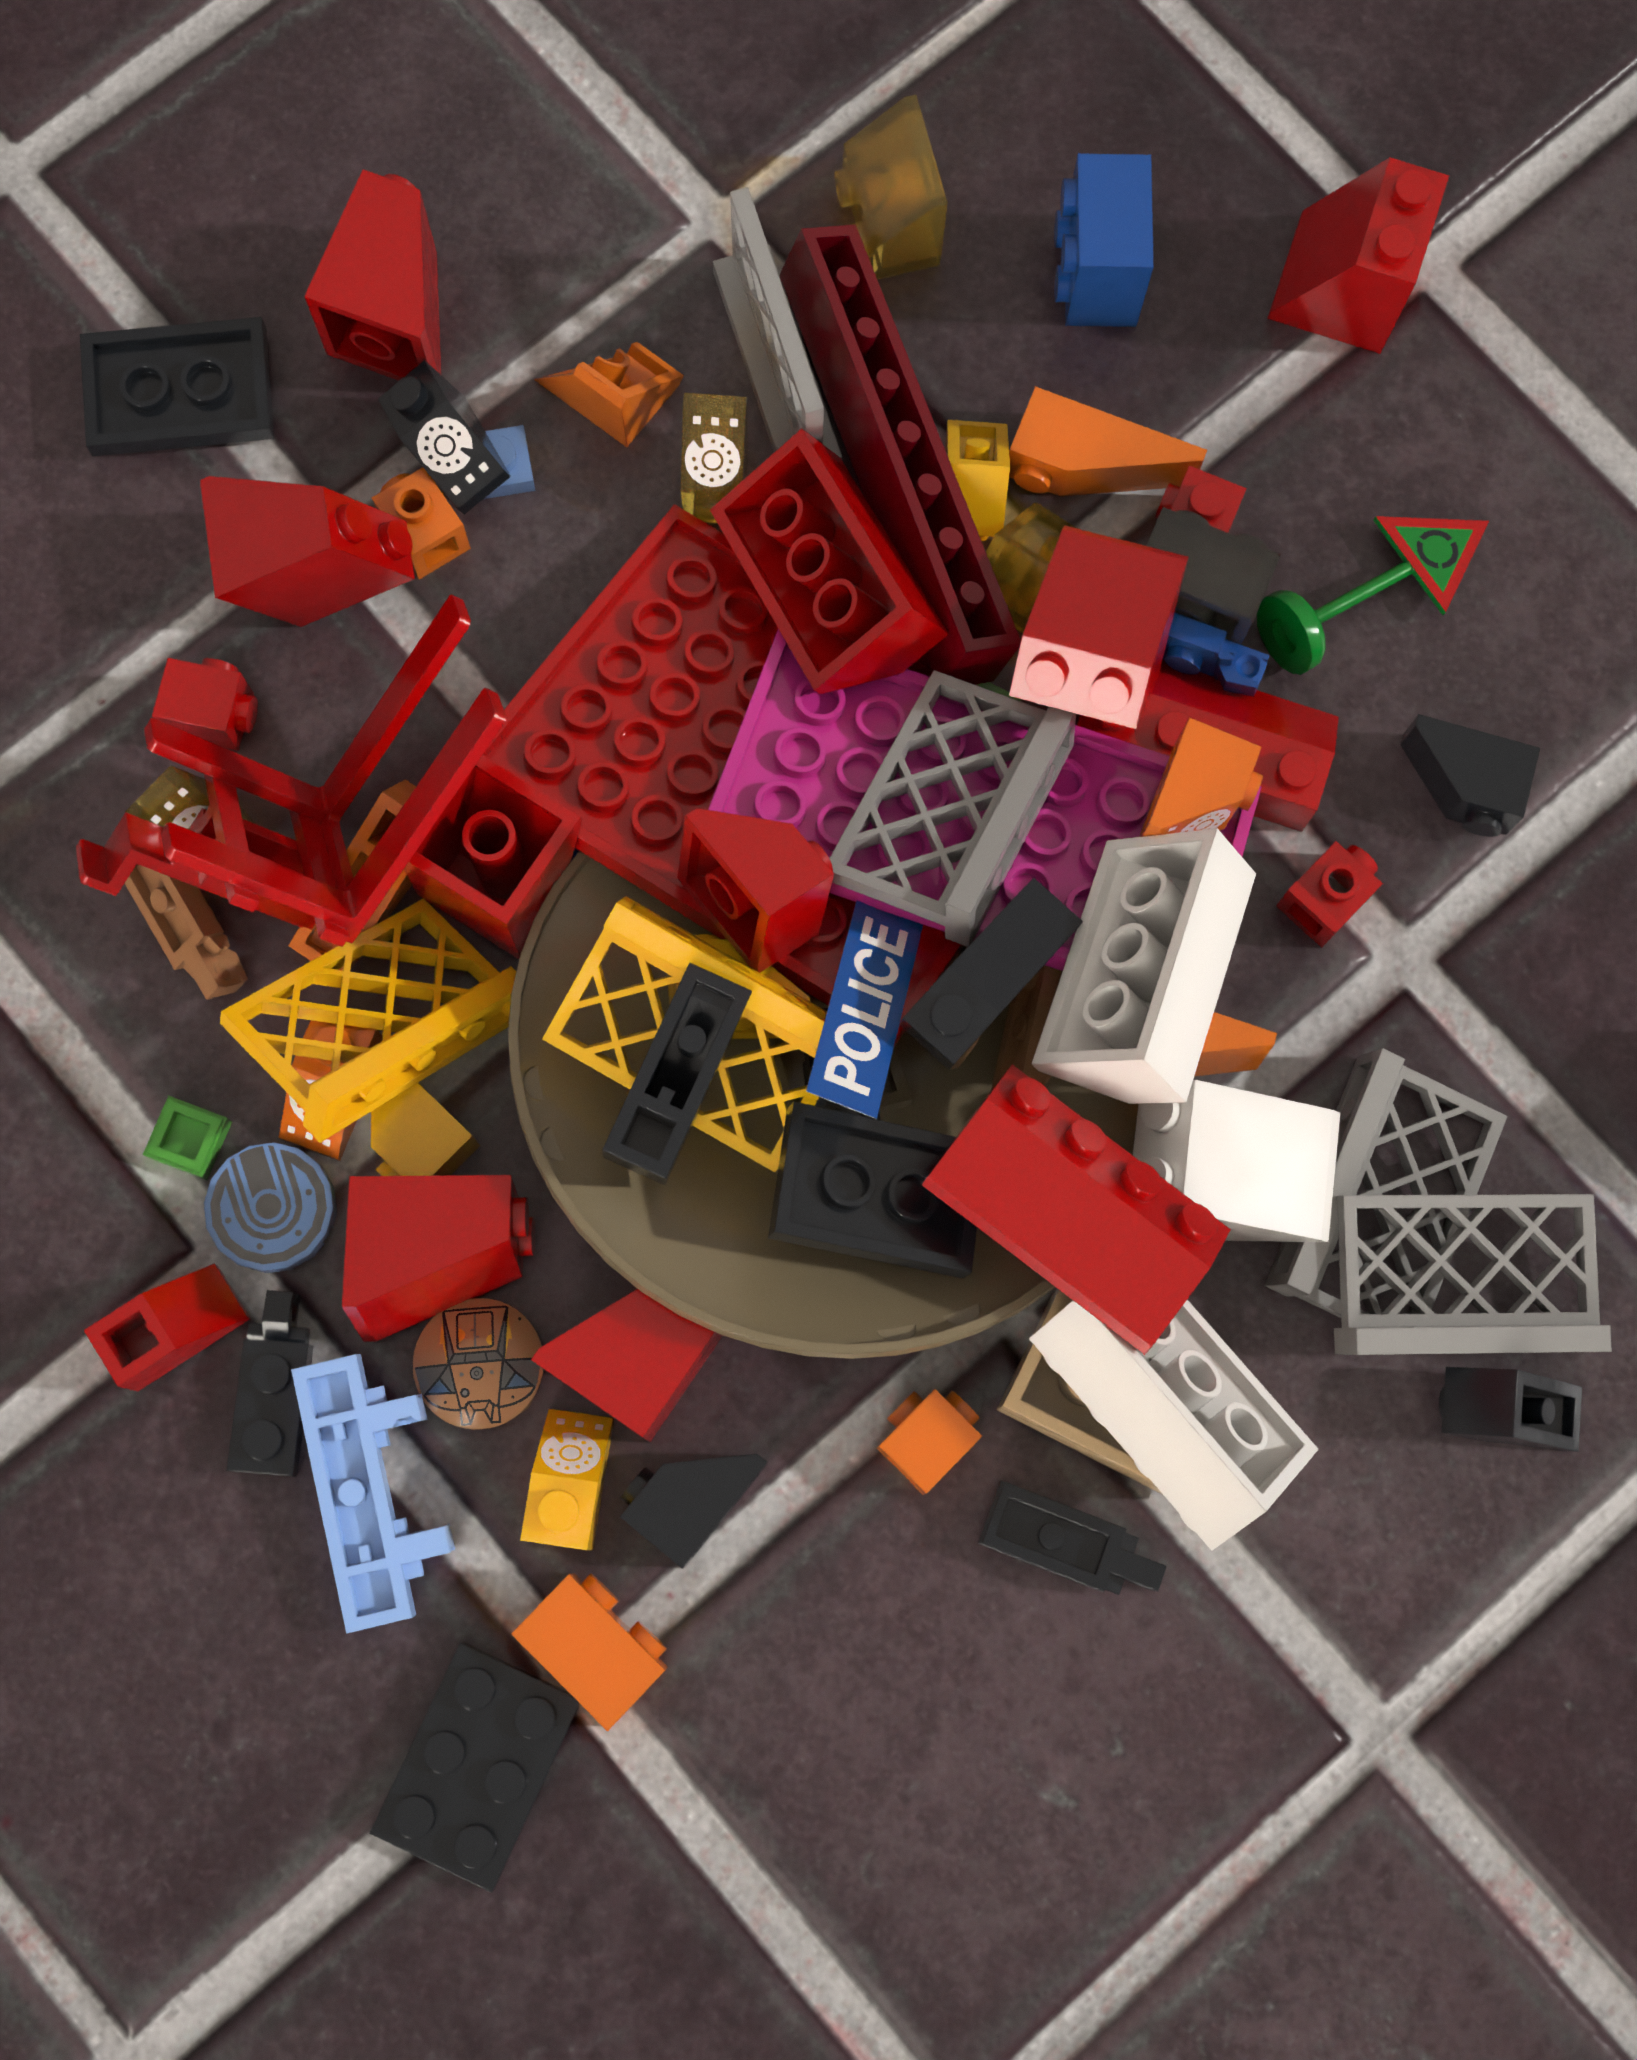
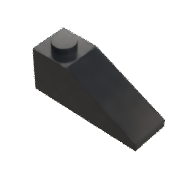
M1033 878L902 1018L900 1027L950 1070L1077 930L1083 921Z
M689 962L602 1149L605 1159L666 1185L752 994L751 990Z

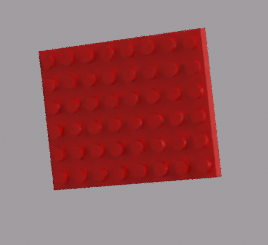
M674 504L504 709L506 721L483 754L582 817L575 845L577 850L720 939H726V937L677 879L685 815L696 808L709 809L778 631L777 625L724 534ZM925 654L908 668V670L929 677L932 674ZM829 893L819 935L771 965L794 985L828 1006L856 904L855 901ZM923 925L900 1024L902 1018L949 968L964 946L946 939L944 931ZM900 1024L898 1028L895 1045L905 1032V1030L900 1027Z

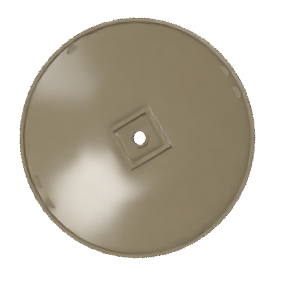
M581 851L577 853L554 883L538 911L520 955L511 993L508 1029L510 1077L518 1118L539 1172L551 1195L577 1232L608 1265L637 1289L679 1316L720 1335L770 1350L810 1357L846 1359L897 1356L955 1342L978 1334L1018 1314L1055 1288L1050 1282L979 1228H977L972 1273L964 1279L769 1239L768 1234L778 1169L776 1172L769 1170L694 1126L691 1128L666 1185L605 1159L602 1149L630 1089L547 1043L542 1038L602 933L604 924L616 902L623 897H629L693 935L714 934ZM612 943L601 963L608 991L644 982L637 956ZM966 946L962 947L953 962L967 949ZM650 964L654 979L667 976V973ZM594 977L582 998L598 994ZM668 985L657 988L664 1016L669 1008ZM802 990L810 997L811 1003L820 1008H828V1005ZM647 991L611 1000L621 1036L657 1027ZM601 1003L576 1009L563 1031L586 1045L611 1040ZM1009 1005L983 1032L973 1050L958 1069L948 1070L905 1031L893 1049L879 1108L880 1120L956 1137L991 1091ZM654 1038L624 1046L631 1071L638 1074ZM768 1038L770 1046L785 1042L780 1038ZM731 1039L724 1054L725 1058L761 1049L759 1039ZM614 1049L600 1052L618 1063ZM797 1049L773 1056L783 1091L805 1086L803 1051ZM764 1058L728 1067L738 1103L774 1094ZM718 1070L700 1108L703 1112L728 1106ZM1050 1077L1044 1086L1052 1095L1084 1119L1095 1123L1106 1136L1133 1155L1138 1104H1128L1057 1077ZM803 1097L786 1101L787 1107L794 1101L800 1103ZM777 1104L742 1112L741 1117L747 1137L772 1151L784 1130ZM731 1115L717 1119L735 1130Z

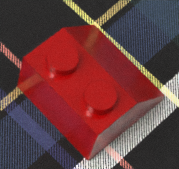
M696 808L685 815L677 879L750 968L761 973L819 935L834 873L827 853L817 842L813 840L807 842L792 823Z

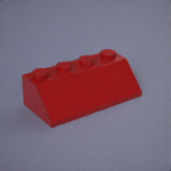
M802 428L710 509L814 691L819 694L899 675L949 635L841 458Z
M1162 660L1159 675L1136 729L1083 715L1079 716L1077 726L1170 756L1171 750L1189 717L1261 746L1262 748L1253 770L1263 775L1260 785L1262 788L1254 817L1300 832L1304 830L1318 810L1335 755L1339 716L1258 690L1254 697L1225 691L1220 681L1215 680L1214 677L1201 672L1196 675L1178 672L1169 667L1164 660Z
M1013 1064L972 1114L922 1183L923 1187L1144 1355L1152 1348L1209 1271L1231 1230L1217 1220L1206 1207L1192 1201L1163 1179L1152 1166L1139 1161L1106 1136L1095 1123L1081 1117L1052 1095L1042 1083L1028 1077Z

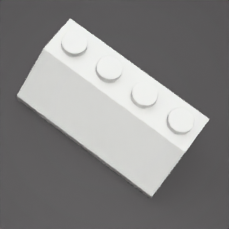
M1218 828L1107 840L1081 916L1083 923L1077 928L1032 1061V1065L1038 1071L1128 1104L1187 1102L1256 876L1254 870Z
M1073 1300L1029 1338L1044 1356L1047 1364L1060 1374L1085 1403L1094 1419L1110 1432L1134 1460L1139 1471L1154 1483L1179 1512L1184 1523L1198 1534L1211 1551L1264 1514L1319 1450L1188 1300H1186L1145 1355Z

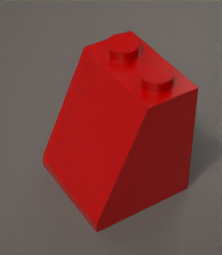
M1389 157L1304 209L1301 213L1267 319L1381 354L1417 282L1450 175Z
M363 169L304 297L327 355L398 381L424 360L441 375L437 251L420 189L401 176L395 174L381 176Z
M208 476L200 480L214 594L217 599L303 627L415 579L411 556L413 544L407 529V522L403 519L324 486Z
M1064 525L1022 635L1009 696L1136 729L1159 675L1189 557Z
M482 755L404 870L418 896L424 898L517 959H520L522 949L538 911L554 883L572 860L582 817Z
M511 1175L349 1176L342 1308L363 1342H377L468 1299L479 1297L522 1278L523 1256H534V1217H529L528 1198L518 1197Z
M636 1289L540 1347L531 1360L642 1438L651 1442L723 1335L679 1316L639 1289Z

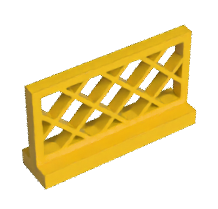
M623 897L616 902L604 924L602 933L542 1040L624 1087L631 1089L637 1073L631 1071L624 1046L655 1038L664 1018L657 988L681 982L690 962L751 990L752 994L742 1017L755 1024L761 1049L727 1058L723 1057L718 1071L728 1106L705 1112L699 1110L693 1126L769 1170L776 1172L779 1167L784 1130L771 1151L747 1137L741 1113L777 1104L784 1128L788 1109L786 1101L803 1097L800 1103L813 1106L816 1104L819 1096L806 1092L807 1085L783 1091L773 1056L799 1049L815 1058L827 1011L629 897ZM612 943L637 956L644 982L608 991L601 963ZM650 964L669 975L654 979ZM594 977L598 994L582 998ZM647 991L657 1027L621 1036L611 1000ZM601 1003L611 1040L586 1045L563 1031L576 1009ZM766 1031L785 1042L770 1046ZM614 1049L618 1063L600 1052ZM764 1058L774 1094L738 1103L728 1067ZM731 1115L735 1130L717 1119Z
M423 898L360 933L352 944L346 942L343 947L337 946L222 1010L220 1024L305 1111L303 1126L321 1143L508 1028L511 993L517 971L510 966L504 971L499 972ZM420 924L437 940V947L432 949L400 944L401 934ZM361 956L390 960L388 977L350 972L351 962ZM398 961L434 966L433 984L396 979ZM443 968L468 971L480 983L470 989L442 985ZM312 984L340 988L338 1006L299 1001L300 991ZM348 989L386 995L385 1012L347 1008ZM394 997L432 1001L431 1012L422 1018L393 1014ZM261 1013L289 1017L287 1036L260 1033L248 1020ZM297 1018L336 1024L334 1043L296 1038ZM344 1025L382 1030V1041L371 1048L342 1044ZM292 1055L332 1060L331 1072L309 1084L291 1066Z

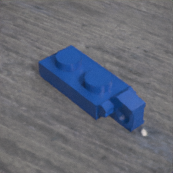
M1174 612L1163 656L1165 663L1172 669L1184 674L1196 675L1201 672L1212 676L1215 680L1220 681L1225 691L1254 697L1265 673L1269 655L1227 640V632Z

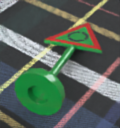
M1375 516L1373 521L1403 562L1316 610L1302 596L1293 591L1278 590L1259 601L1256 617L1261 639L1269 654L1280 667L1291 674L1302 675L1321 663L1326 650L1325 633L1322 623L1411 574L1419 582L1440 613L1444 615L1489 521Z

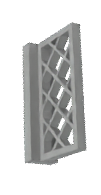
M745 187L731 191L733 255L714 260L713 273L773 451L778 450L802 428L842 460L840 448L787 294L780 279L770 245L767 244L749 188Z
M933 670L829 858L834 873L832 883L945 926L946 939L968 947L973 942L1074 746L1076 713L1048 707L1047 711ZM941 695L965 704L970 715L938 725L932 709ZM1008 720L1029 727L1024 739L1000 747L997 746L989 729V726ZM924 723H925L926 726H927V729L921 731V729H922V727H923V725H924ZM977 730L986 751L955 761L945 740ZM935 744L944 765L911 775L905 761L908 752ZM1012 760L1009 768H1007L1005 762ZM994 766L1001 781L998 789L971 797L962 776ZM898 772L901 778L894 780ZM951 779L960 801L927 811L919 789ZM908 793L917 815L884 825L877 810L880 803ZM986 810L981 819L978 812ZM968 816L974 830L971 840L944 848L935 826ZM871 822L873 829L866 831L869 823ZM924 830L933 852L900 862L891 840ZM877 844L881 845L890 865L869 873L847 866L855 851ZM959 861L956 869L954 870L951 863ZM941 867L948 884L939 901L912 891L907 877Z
M1384 1048L1359 1055L1336 1109L1337 1112H1340L1329 1240L1328 1242H1282L1264 1286L1286 1297L1296 1296L1341 1318V1299L1318 1289L1328 1264L1339 1260V1250L1333 1252L1339 1239L1337 1196L1383 1195L1382 1193L1409 1183L1413 1195H1428L1422 1177L1446 1168L1449 1169L1457 1189L1456 1195H1477L1508 1116L1404 1066V1058ZM1401 1084L1419 1092L1429 1118L1402 1127L1393 1104ZM1438 1102L1452 1109L1442 1112ZM1462 1113L1484 1125L1475 1148L1458 1154L1445 1120ZM1386 1123L1389 1133L1380 1136ZM1432 1125L1445 1160L1419 1170L1406 1135ZM1392 1140L1406 1175L1379 1185L1370 1159L1376 1146ZM1469 1160L1468 1166L1465 1171L1462 1162ZM1363 1181L1366 1191L1357 1194L1360 1184ZM1377 1209L1373 1210L1382 1233L1363 1241L1369 1248L1385 1242L1396 1230ZM1430 1209L1413 1228L1416 1230L1426 1226L1433 1247L1438 1252L1459 1228L1447 1217L1442 1229L1439 1220L1447 1216L1441 1210L1435 1212L1434 1209ZM1458 1209L1468 1219L1471 1209ZM1401 1242L1390 1253L1397 1269L1398 1277L1406 1285L1424 1267L1422 1266L1415 1270L1411 1269ZM1454 1252L1446 1260L1449 1264L1451 1262ZM1359 1255V1269H1360V1268L1363 1266V1262H1362V1259H1361V1257H1360V1255ZM1438 1270L1416 1293L1431 1310L1444 1280V1276ZM1367 1278L1360 1285V1301L1363 1300L1367 1311L1361 1310V1314L1382 1313L1375 1295L1392 1289L1386 1281L1371 1286L1370 1280ZM1411 1307V1310H1410V1313H1409V1314H1418V1313Z
M1594 1194L1337 1196L1342 1328H1334L1335 1354L1612 1352L1610 1325H1600ZM1520 1208L1538 1209L1529 1218ZM1555 1208H1574L1575 1236L1561 1250L1539 1226ZM1357 1209H1377L1396 1228L1375 1253L1358 1237ZM1395 1209L1414 1210L1404 1219ZM1430 1209H1440L1459 1228L1438 1252L1413 1228ZM1458 1209L1476 1210L1467 1219ZM1492 1209H1502L1520 1227L1518 1232L1500 1251L1476 1228ZM1404 1237L1429 1261L1408 1285L1383 1262ZM1467 1237L1491 1260L1471 1284L1446 1261ZM1529 1237L1553 1260L1533 1283L1509 1261ZM1575 1254L1576 1264L1571 1260L1575 1256ZM1359 1255L1366 1261L1360 1269ZM1375 1270L1399 1295L1381 1314H1361L1360 1285ZM1437 1270L1461 1293L1444 1314H1435L1416 1295ZM1499 1270L1523 1292L1522 1296L1506 1313H1498L1479 1294ZM1561 1270L1577 1284L1579 1312H1560L1541 1293ZM1533 1302L1543 1313H1524V1311ZM1408 1303L1418 1314L1398 1313ZM1471 1303L1480 1313L1461 1312Z

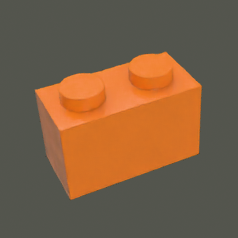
M571 1573L561 1581L511 1635L608 1732L668 1668L659 1658L666 1651V1647L640 1621H637L630 1629L611 1610L619 1600L593 1574L590 1573L582 1581L575 1573Z

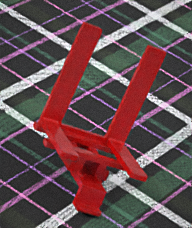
M452 594L449 595L331 775L321 787L310 785L155 718H150L144 728L147 749L152 753L203 773L210 806L207 810L204 808L200 810L191 824L190 830L171 822L166 823L162 827L125 812L104 847L85 839H80L76 845L80 882L86 886L117 896L138 864L226 898L229 904L247 911L254 912L257 910L310 930L316 924L319 938L343 947L346 942L352 944L506 721V714L498 693L484 688L356 876L353 877L340 827L341 817L468 630L471 619L464 600ZM236 788L289 809L296 840L242 819Z

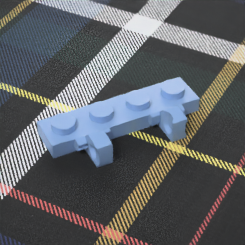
M361 1354L291 1369L346 1634L413 1618L416 1616L409 1579L424 1575L422 1559L447 1554L455 1550L450 1523L434 1529L409 1533L406 1517L396 1519L381 1448L391 1445L387 1429L428 1420L422 1394L387 1401L384 1386L368 1389Z

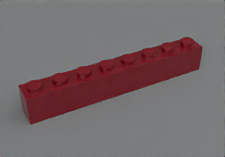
M856 224L801 228L779 276L864 497L949 635L925 654L931 671L935 670L974 685L994 682L1020 647L1021 639Z

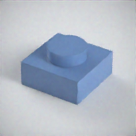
M524 425L485 431L511 477L484 499L536 491Z

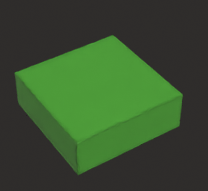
M168 1095L143 1155L154 1161L207 1180L232 1121L227 1117Z

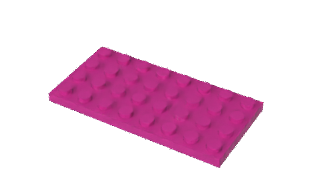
M778 629L708 810L792 823L807 842L809 840L817 842L830 858L925 687L929 676L906 669L899 675L819 694L812 688ZM941 695L932 709L938 725L970 715L965 704ZM1008 720L989 726V729L997 746L1000 747L1024 739L1029 727ZM924 723V725H923L921 731L927 729V726H926L925 723ZM1075 725L1074 746L974 940L1033 878L1081 919L1107 840L1139 837L1169 756ZM977 730L945 740L955 761L986 751ZM935 744L910 751L905 758L911 775L944 765ZM1012 760L1005 762L1007 768H1009ZM994 766L962 776L971 797L998 789L1001 783ZM898 772L894 780L901 778ZM951 779L919 789L927 811L960 801ZM1261 786L1250 809L1246 811L1237 808L1225 829L1220 830L1241 856L1244 853ZM908 793L882 801L877 809L884 825L917 815ZM986 810L978 812L981 819ZM968 816L935 826L944 848L971 840L974 834ZM871 822L869 823L866 831L873 829ZM924 830L891 840L900 862L933 852ZM880 844L855 851L847 866L865 873L890 866ZM959 861L951 863L954 870L956 869ZM941 867L907 877L912 891L938 901L948 884ZM835 883L831 885V894L855 902L858 900L876 909L945 932V926ZM1076 931L1045 964L1046 966L1063 971Z

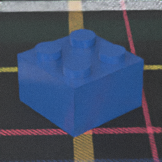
M1078 153L1073 178H1063L1060 210H1056L1054 246L1055 248H1061V265L1056 266L1055 302L1065 303V326H1137L1154 268L1151 155Z

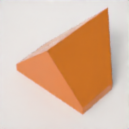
M635 342L631 344L627 353L619 348L612 358L603 359L597 356L593 363L586 364L581 362L577 364L576 368L533 380L625 447H628L678 388L684 375L643 345Z

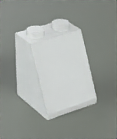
M1193 1080L1187 1102L1138 1104L1133 1156L1139 1161L1152 1166L1163 1179L1195 1203L1206 1207L1217 1220L1231 1229L1225 1241L1328 1242L1340 1112L1200 1080Z

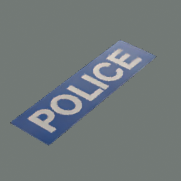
M856 900L806 1092L877 1119L923 924L887 913Z

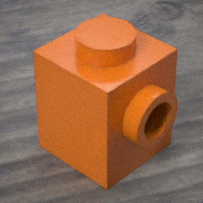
M423 467L412 474L403 473L391 478L381 488L380 493L372 497L376 509L407 522V529L413 544L411 552L413 569L419 580L471 549L463 523Z
M934 1389L924 1400L913 1391L887 1418L896 1429L877 1449L922 1495H925L982 1437L973 1427L980 1418L954 1391H951L944 1398Z

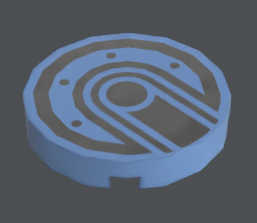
M275 1142L248 1146L226 1159L211 1178L204 1201L206 1228L218 1250L236 1264L264 1273L292 1270L315 1257L325 1244L323 1242L328 1237L330 1228H333L337 1215L335 1188L323 1167L299 1148Z

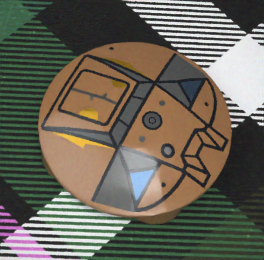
M487 1298L468 1299L436 1314L420 1334L413 1356V1375L419 1394H422L423 1401L427 1407L440 1419L449 1424L472 1430L500 1426L523 1413L534 1400V1396L541 1384L544 1369L531 1359L536 1351L542 1347L541 1341L529 1320L512 1306Z

